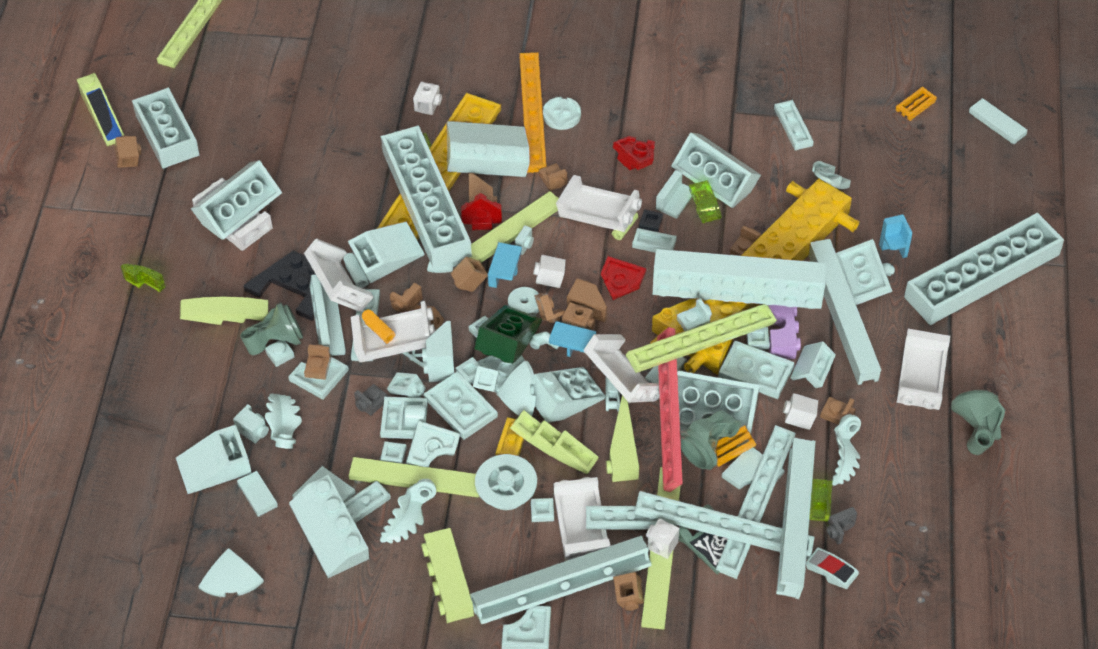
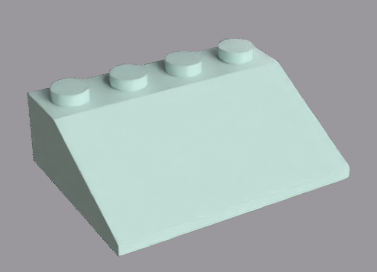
M447 121V172L526 177L530 159L525 127Z
M677 371L680 433L687 429L693 421L709 418L715 412L723 410L741 422L740 428L746 426L751 435L760 389L759 385ZM746 440V441H744L743 443L737 445L736 448H738V447H740L741 445L747 443L749 440Z

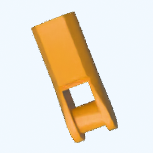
M365 310L362 313V319L365 324L384 343L387 344L396 336L394 331L373 311Z

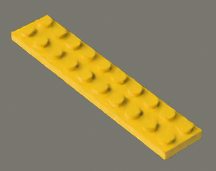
M466 93L448 121L493 124L501 111V105ZM446 123L429 150L449 192L461 172H447ZM400 193L377 229L407 222L418 241L420 237Z

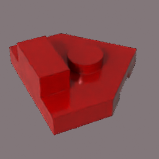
M627 136L613 143L612 148L619 153L617 159L629 170L635 168L640 170L653 164L655 141L647 140V142L636 140V137Z
M479 193L470 203L466 202L461 206L463 225L472 224V230H492L493 223H502L501 204L495 201L492 202L484 194Z
M608 256L600 274L612 300H615L640 289L647 270L644 267Z

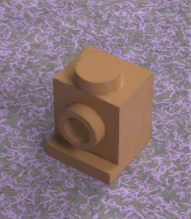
M636 572L613 577L617 603L628 611L638 609V605L644 603L641 586L642 579Z

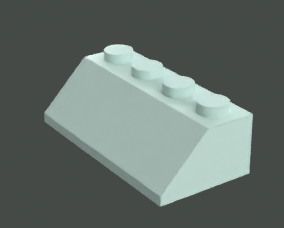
M691 132L671 167L681 172L731 208L735 207L751 193L761 174L703 135Z
M258 160L246 165L193 206L191 210L203 226L223 240L282 192L261 161Z
M329 475L309 483L289 502L328 578L369 559L368 547Z

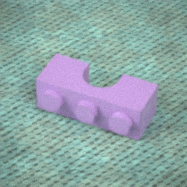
M768 305L777 320L773 325L781 327L778 330H770V354L784 359H796V352L801 348L800 338H796V333H799V322L795 321L794 317L797 316V307Z

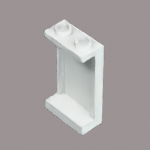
M573 175L556 204L560 217L625 232L628 225L632 223L635 213L640 210L642 200L638 190H634L631 196L582 185L581 177Z
M221 178L202 193L197 194L192 200L193 206L226 182V180ZM257 212L226 238L243 251L273 228L271 216L267 212L262 214Z
M315 239L304 254L330 300L362 312L372 300L373 295L370 291L357 287L352 283L341 264V260L347 254L346 251L322 240Z
M425 301L421 302V309L380 318L396 335L387 344L365 322L361 321L359 315L351 317L354 351L359 362L426 348V339L435 332V327L433 324L431 325L430 321L434 320L432 308H428Z
M908 329L897 403L925 407L926 409H940L950 336Z
M594 334L583 351L629 403L658 400L660 398L659 383H649L640 372L635 373L629 360L619 350L625 342V338L621 334Z
M584 477L580 480H562L554 483V499L565 561L609 547L610 541L607 538L606 529H586V506H601L598 478Z

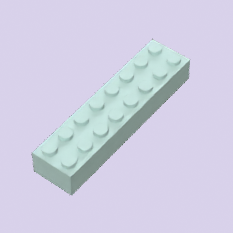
M415 126L381 136L383 154L432 267L435 268L462 260L465 257H472L470 238L420 127Z
M1036 213L907 282L904 297L925 321L932 325L1059 256L1064 239Z
M656 249L653 295L744 302L747 304L757 303L804 307L809 309H821L826 283V263Z

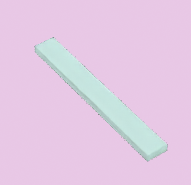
M775 425L738 517L756 522L761 521L796 433ZM767 458L769 459L767 462L769 468H774L778 465L770 485L768 484L769 479L765 476L761 477L760 481H758ZM728 539L716 570L737 579L751 544Z
M639 491L634 514L656 520L660 518L671 524L780 552L782 528ZM809 535L806 559L811 557L814 537Z

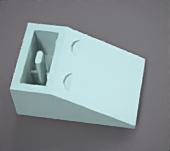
M407 222L366 231L348 241L370 284L425 255Z
M584 367L534 374L536 383L532 385L534 388L533 395L536 396L535 407L547 423L564 420L605 399L604 393Z
M236 425L213 432L176 457L188 494L252 473Z

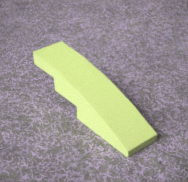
M202 297L180 301V319L221 325L223 320L244 323L245 319L263 321L268 314V300Z
M525 410L519 414L510 429L546 454L583 473L588 474L599 458L567 431L564 430L560 433L545 420L542 423L538 422Z

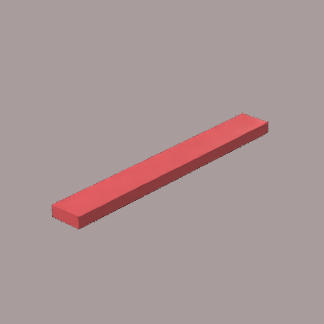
M668 327L657 336V341L674 336L675 329ZM677 359L658 365L663 489L667 492H671L683 484Z

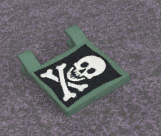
M709 504L703 506V508L714 510ZM679 526V541L685 543L718 575L720 571L716 570L728 538L702 531L697 532L692 537L686 527Z

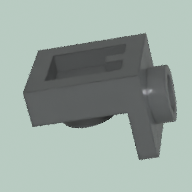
M375 384L371 385L363 393L358 390L354 393L356 407L362 412L365 411L370 416L384 405V397H389Z
M854 507L829 516L826 530L831 539L834 538L837 545L842 543L844 531L851 529L855 525L857 512Z

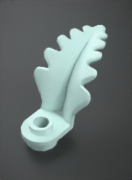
M272 393L268 397L271 403H266L267 408L271 412L265 414V419L271 428V439L276 441V447L293 449V444L296 443V440L292 438V435L302 422L301 417L295 415L300 410V407L292 406L296 401L291 399L290 396Z
M847 414L843 416L839 425L834 429L840 460L837 462L839 467L835 469L836 474L831 481L833 486L843 484V480L849 481V474L852 476L856 474L853 467L857 469L860 467L856 458L860 459V455L850 442V439L861 426L860 419L855 415Z
M430 479L419 480L407 489L406 495L398 498L400 508H395L392 511L395 518L388 520L390 525L384 527L385 532L381 533V542L393 543V539L396 542H400L401 536L405 540L408 539L407 530L413 534L417 532L416 523L419 525L424 523L421 509L422 504L433 498L436 494V486Z

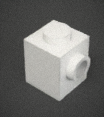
M425 82L420 83L413 98L414 111L429 115L434 114L437 105L439 106L442 101V94H440L438 85Z
M541 255L539 263L535 262L533 274L536 275V283L560 288L565 273V259Z
M793 393L790 401H786L783 408V413L786 414L785 423L810 430L817 416L818 400Z
M659 518L655 526L651 525L647 531L648 549L668 559L678 543L679 528Z

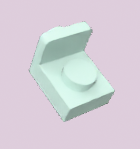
M700 298L696 300V307L677 314V321L684 331H688L710 323L712 312L710 307L704 304Z
M396 373L387 389L390 394L405 395L408 398H420L426 388L417 374Z

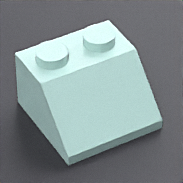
M446 321L427 338L426 349H422L424 374H428L429 382L444 381L454 374L451 321Z

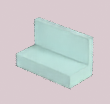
M675 170L656 197V210L676 219L696 192V189L682 184L681 172Z
M823 341L804 346L790 378L792 380L806 378L815 388L822 387L836 354Z

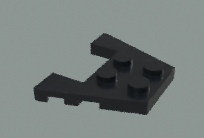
M293 250L243 286L245 292L259 298L271 283L305 298L296 308V314L310 321L314 320L310 281L311 275L316 274L306 256Z

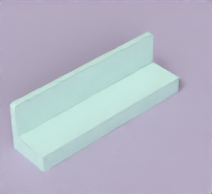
M311 275L310 292L318 344L329 347L331 356L345 355L346 351L338 303L330 300L317 275Z

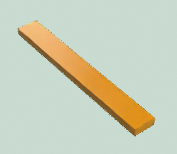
M538 52L520 53L523 118L530 159L527 173L539 172L540 169L547 167Z

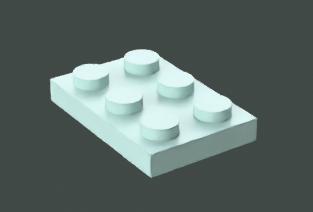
M873 239L836 253L856 305L893 292Z
M735 341L719 371L718 377L759 385L760 393L778 399L794 368V362Z
M458 371L424 393V398L428 399V403L457 433H460V437L463 440L498 417V412Z

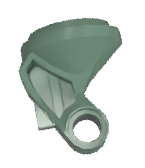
M282 302L276 304V307L270 310L262 322L246 328L240 335L250 355H256L265 350L266 344L270 339L287 341L297 346L302 344L300 339L304 338L288 304L283 305Z
M973 390L961 393L952 400V411L962 416L975 428L967 441V448L972 454L981 455L992 446L994 440L1002 438L1000 425L1004 418L1005 409L1000 404L997 395L986 390Z
M723 410L715 412L709 418L695 420L687 429L680 433L681 451L696 467L711 470L717 465L716 446L720 437L731 438L735 436L740 429L741 422Z

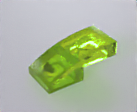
M708 180L690 184L689 192L696 203V211L702 223L721 219L722 215Z
M123 264L120 266L124 279L138 288L146 283L161 292L166 287L163 275L155 270L133 264Z
M812 479L809 520L828 522L831 513L832 481Z

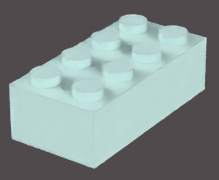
M169 88L132 100L135 115L162 169L199 156L196 139Z

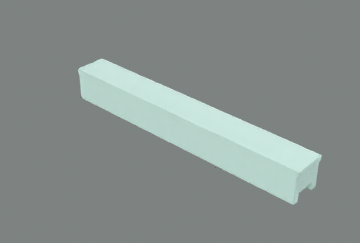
M831 240L810 242V261L826 263L824 297L857 384L862 385L863 381L872 379L874 382L879 381L881 368Z
M793 438V445L789 450L776 594L795 597V599L800 598L804 587L815 441Z
M639 536L471 593L470 597L474 613L477 614L481 624L610 581L615 576L642 570L652 566L648 556L649 549L643 541V537Z

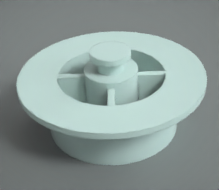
M510 454L497 455L486 460L479 467L475 476V487L478 495L487 504L501 510H512L521 506L533 496L537 487V475L533 466L525 459Z

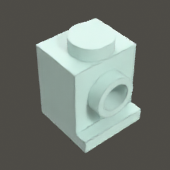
M248 404L233 418L238 432L255 444L261 438H264L269 431V427L265 425V419L259 413H253L251 406Z

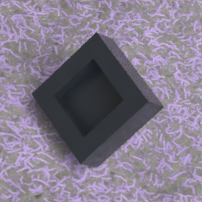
M644 209L639 228L659 232L664 213Z

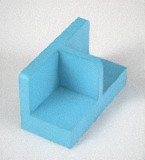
M903 214L885 218L879 242L881 250L899 249L902 257L907 258L912 238V230Z
M498 242L488 272L489 287L497 288L499 279L511 281L517 275L518 261L522 252L521 246Z
M556 321L549 338V344L567 348V356L571 357L573 350L584 352L583 350L593 335L596 334V331Z

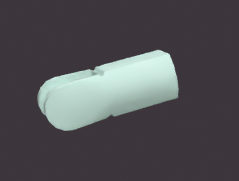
M353 253L346 254L343 259L355 286L360 288L366 287L369 284L368 278L359 265L356 256Z
M606 377V411H609V409H617L619 411L620 392Z

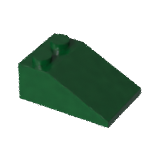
M504 305L479 327L475 349L481 351L484 355L494 356L502 362L513 364L523 354L532 336L542 323V319Z

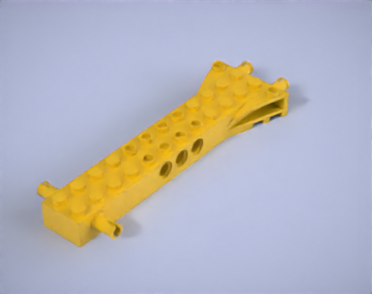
M820 178L808 189L792 181L787 186L786 192L797 197L798 200L741 256L803 261L809 255L810 242L824 240L838 224L846 227L851 232L857 229L859 221L848 215L852 198ZM697 298L686 300L670 308H664L660 313L652 317V332L660 335L668 327L675 329V335L685 332L677 321V314L696 307ZM701 299L711 309L710 323L760 305L757 303L747 304L744 302ZM657 337L654 340H652L650 344L656 342ZM734 339L689 354L688 356L691 358L684 364V369L687 372L692 369L690 373H695L703 365L719 375L721 365Z

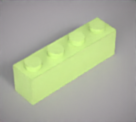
M451 528L424 534L425 543L421 544L424 557H429L430 562L427 563L429 576H434L435 582H432L435 596H440L441 601L438 602L440 615H445L447 623L473 617V603Z

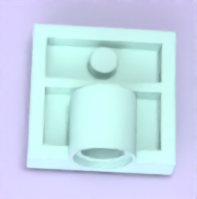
M384 397L380 431L381 438L413 439L418 421L426 423L428 399Z

